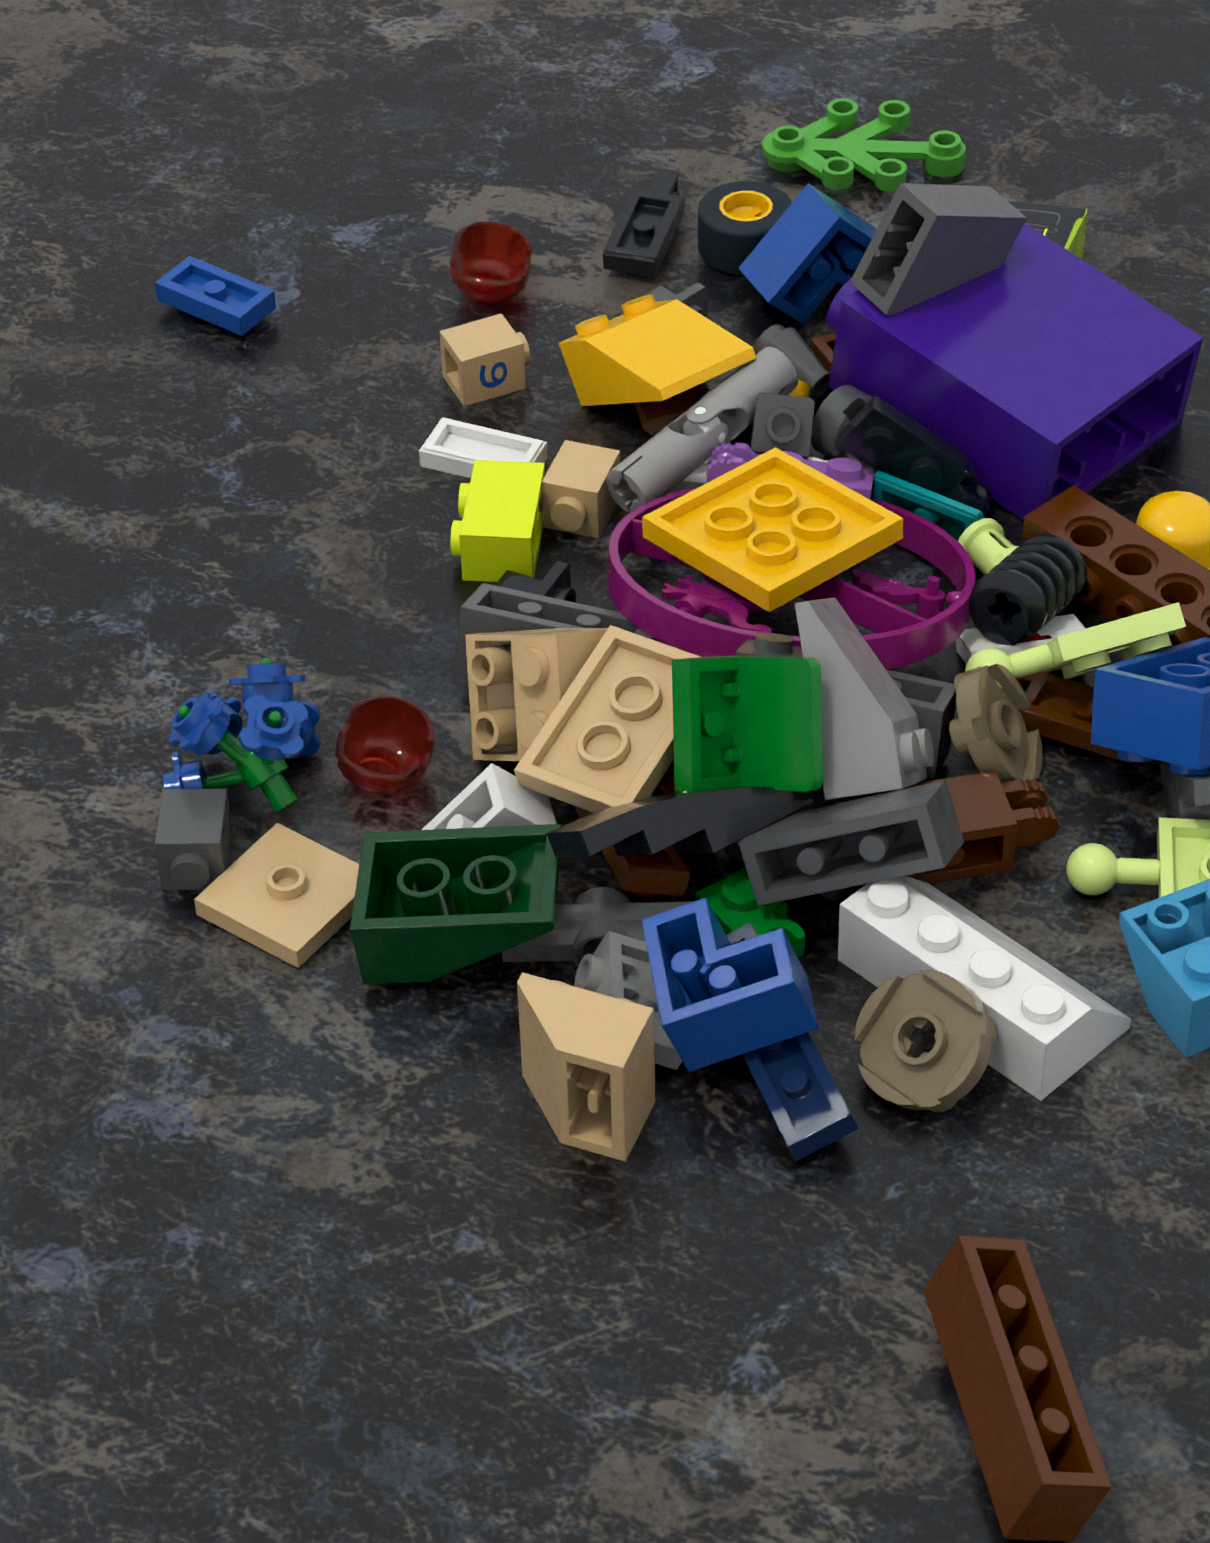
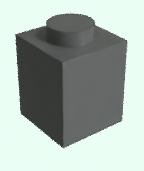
M162 789L155 837V850L162 890H204L229 867L233 831L227 789Z

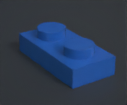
M188 256L155 282L158 301L241 336L276 309L274 290L191 256Z

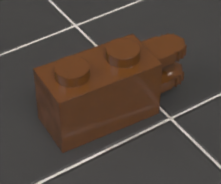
M990 771L919 782L906 787L911 788L946 780L964 839V844L945 868L906 876L930 884L1014 870L1015 848L1034 845L1036 842H1040V844L1043 841L1048 842L1050 838H1055L1054 835L1061 828L1053 808L1049 809L1045 806L1049 797L1041 780L1036 781L1035 778L1033 780L1027 778L1026 781L1000 782L997 772ZM890 790V791L870 793V796L878 795V794H883V793H887V792H892V791H897V790Z

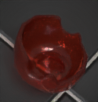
M496 221L473 222L459 229L455 235L450 255L452 282L457 285L460 292L469 298L487 304L508 302L524 290L531 273L532 245L514 227Z
M385 694L361 699L353 704L344 726L338 733L335 747V757L338 759L337 766L348 781L365 792L389 796L396 795L416 785L423 778L432 756L435 744V731L427 713L408 699Z

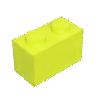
M492 460L474 461L470 483H461L459 489L458 512L459 518L463 519L462 521L453 520L451 527V555L461 556L463 581L498 582L507 570L534 578L543 532L542 480L545 477V463Z

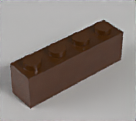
M958 1235L924 1289V1294L1004 1539L1073 1541L1112 1486L1025 1240Z

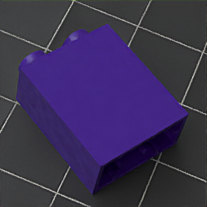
M1024 223L1002 266L894 315H885L850 283V279L838 291L827 313V328L836 335L828 387L835 390L843 385H851L871 397L878 396L968 455V464L977 471L976 480L991 489L990 498L1023 521L1025 515L1073 485L1085 493L1090 492L1180 425L1183 420L1203 342L1202 336L1026 223Z

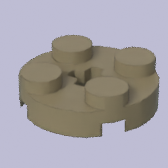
M999 664L979 666L956 675L954 687L958 718L950 721L949 731L957 752L962 756L971 755L981 773L996 771L1000 782L1026 781L1027 778L1029 780L1037 779L1042 769V742L1038 729L1027 733L1026 725L1019 709L1031 710L1032 708L1016 678L1007 668Z
M919 970L923 974H912L904 979L896 976L884 982L871 994L858 1016L855 1026V1042L860 1044V1058L863 1066L860 1064L858 1066L861 1075L876 1094L898 1106L910 1110L945 1112L951 1109L958 1100L967 1095L982 1077L989 1062L991 1049L997 1040L996 1025L987 1015L984 1004L979 996L967 985L945 973L935 970ZM934 1025L936 1030L934 1047L929 1053L924 1052L919 1058H914L912 1055L916 1051L917 1045L910 1039L913 1031L916 1028L927 1031Z

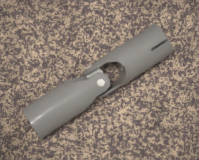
M766 347L755 354L756 359L741 365L705 394L689 410L669 423L609 471L606 476V484L614 501L625 511L632 512L639 506L666 495L710 458L712 450L716 449V445L720 446L722 442L724 444L728 443L754 423L756 397L759 393L788 395L798 385V378H796L798 374L791 360L776 348Z

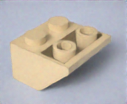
M554 628L466 634L473 760L520 761L608 628Z
M522 972L517 981L523 1078L560 1143L626 1162L655 1104L654 1008L634 1003L628 999L607 996L574 987L562 981L549 980Z

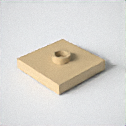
M276 823L194 899L196 915L300 968L352 918L359 864Z

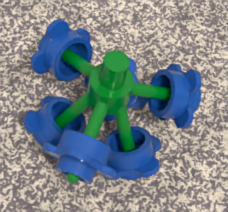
M263 658L260 664L247 665V678L229 679V685H242L243 711L248 717L247 726L242 729L243 720L239 715L241 710L240 701L235 697L223 700L215 692H205L198 698L196 696L189 698L177 710L171 722V727L174 728L168 738V742L175 747L180 744L179 747L183 751L191 750L197 756L204 754L214 755L223 751L235 761L237 770L208 777L201 759L183 763L181 753L179 751L172 752L174 772L163 775L164 789H218L246 783L251 791L260 787L276 813L298 800L282 775V772L288 768L283 758L292 759L302 754L311 756L317 753L321 746V740L316 735V723L319 721L321 713L317 706L309 701H302L301 703L294 701L293 682H306L305 675L286 676V663H272L271 659Z

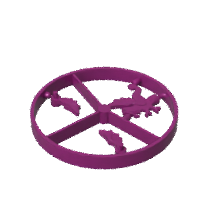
M696 488L659 497L627 514L617 524L609 541L607 589L616 608L637 628L669 646L700 657L735 655L736 650L747 639L755 640V635L758 633H772V628L766 625H751L747 623L749 612L766 610L704 574L706 584L693 582V576L685 575V579L678 578L677 587L665 583L664 589H662V599H679L675 602L674 606H671L637 584L622 565L623 559L631 552L694 568L643 538L642 517ZM871 498V501L903 518V539L895 544L916 553L939 568L954 584L957 591L948 592L945 597V593L939 590L940 578L936 576L928 577L926 588L911 587L902 584L898 580L879 577L854 569L852 570L851 581L857 587L833 577L795 599L801 598L811 601L836 598L853 623L876 633L862 636L884 668L888 670L933 656L950 646L960 637L971 617L969 607L976 574L969 554L949 533L915 513ZM946 599V603L949 605V607L944 610V603ZM917 603V614L895 604ZM710 612L727 618L730 626L703 619L706 613ZM790 636L794 639L793 646L801 647L800 637Z

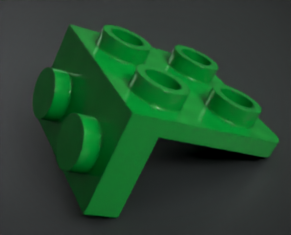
M736 655L672 659L675 791L699 792L741 787H772L775 790L798 792L819 790L823 784L822 686L819 662L815 658Z

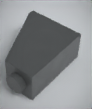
M900 183L850 283L885 315L897 314L1001 267L1027 217L990 186Z

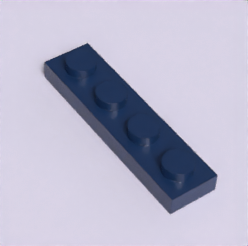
M750 922L726 936L731 945L757 937L758 934ZM809 1032L742 1054L796 1161L859 1129Z

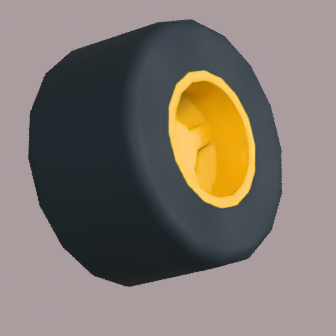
M735 181L721 184L708 191L699 202L698 252L704 262L719 272L733 276H745L739 270L740 265L791 205L792 201L789 196L774 185L759 181Z

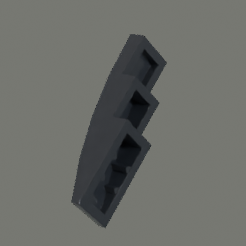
M741 787L665 794L600 810L549 831L546 834L555 858L592 856L612 845L617 856L653 855L673 844L678 854L715 853L815 802L811 791L775 790L772 787Z

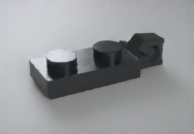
M658 168L648 191L632 189L604 248L603 269L625 272L634 276L656 277L684 215L685 198L680 196V192H678L679 171Z
M874 396L838 434L837 446L875 471L879 470L981 510L984 516L991 510V489L976 480L977 471L968 464V455L878 396Z

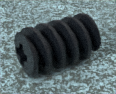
M1046 534L1028 538L974 584L971 591L969 614L975 627L985 638L1001 645L1014 646L1022 639L1032 637L1084 590L1088 579L1087 565L1081 553L1069 541L1063 538Z

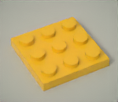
M776 447L642 517L643 538L768 612L775 610L903 539L902 517Z

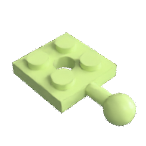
M1178 602L1061 635L1047 644L1012 653L1011 655L997 648H983L969 658L965 671L979 666L999 664L1007 668L1015 678L1041 671L1050 673L1061 669L1064 678L1071 679L1095 672L1096 668L1110 664V655L1121 652L1124 661L1172 646L1169 636L1185 628L1186 624Z
M1159 817L1157 859L1116 858L1114 853L1104 845L1097 843L1084 844L1075 849L1067 861L1066 873L1068 880L1077 891L1091 896L1107 892L1115 883L1158 886V898L1210 879V820Z

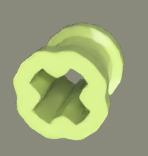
M983 518L972 523L965 529L958 540L969 554L974 567L983 575L1019 547L1014 546L1004 537L1005 532L1002 526L991 518Z

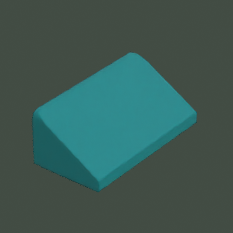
M879 470L874 474V499L901 507L927 519L949 533L956 541L959 540L965 529L972 523L985 518L981 510Z

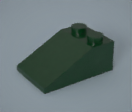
M561 824L364 833L350 925L363 984L430 982L553 931L560 857L555 858L546 833L561 827Z

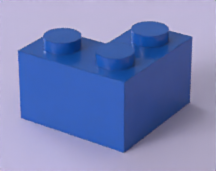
M808 183L740 265L739 270L769 304L803 324L837 282L844 285L853 277L877 229Z
M706 898L641 919L661 1025L688 1072L819 1029L807 974L783 928L731 945Z

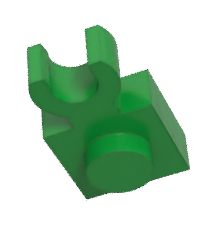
M746 867L695 893V901L703 898L707 899L726 935L750 922L758 936L783 928L797 957L805 955V933L800 925L787 919V903L779 901L758 906Z

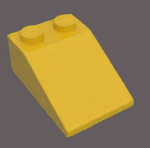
M653 294L638 297L622 304L623 315L608 320L605 314L575 325L577 335L558 343L581 406L664 401L756 359L752 346L677 299L655 302Z

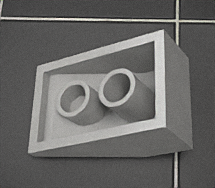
M827 598L795 603L803 657L815 658L821 667L823 789L825 800L903 789L927 779L926 767H932L934 763L933 745L929 730L927 728H919L918 715L837 599Z

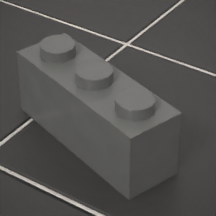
M943 780L794 812L744 837L739 843V847L757 905L760 906L945 868L964 844V839L947 782Z

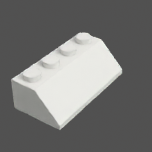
M902 876L867 883L840 903L838 960L876 987L896 976L904 979L912 974H923L919 970L939 971L967 985L979 996L984 1004L987 1015L994 1021L997 1028V1040L991 1049L988 1065L1040 1101L1130 1028L1131 1018L927 882Z

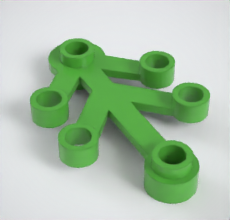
M844 98L835 99L828 103L826 117L802 129L795 126L778 127L768 133L762 140V153L767 158L768 165L774 170L796 172L804 168L820 178L825 187L833 190H843L853 184L855 169L875 181L877 188L887 192H894L900 183H906L907 165L899 159L923 160V168L930 175L953 177L960 174L965 168L966 147L957 133L946 130L933 133L927 142L879 140L890 133L902 132L909 127L910 107L907 103L899 100L883 102L879 106V117L837 139H828L826 137L833 133L851 130L858 124L857 103Z

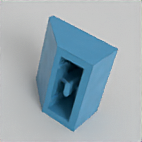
M1210 879L1120 912L1119 924L1148 1011L1185 1058L1210 1049Z

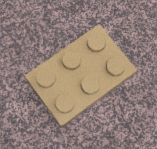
M610 625L515 767L514 772L519 785L593 813L649 798L674 760L672 659L697 658L700 656Z

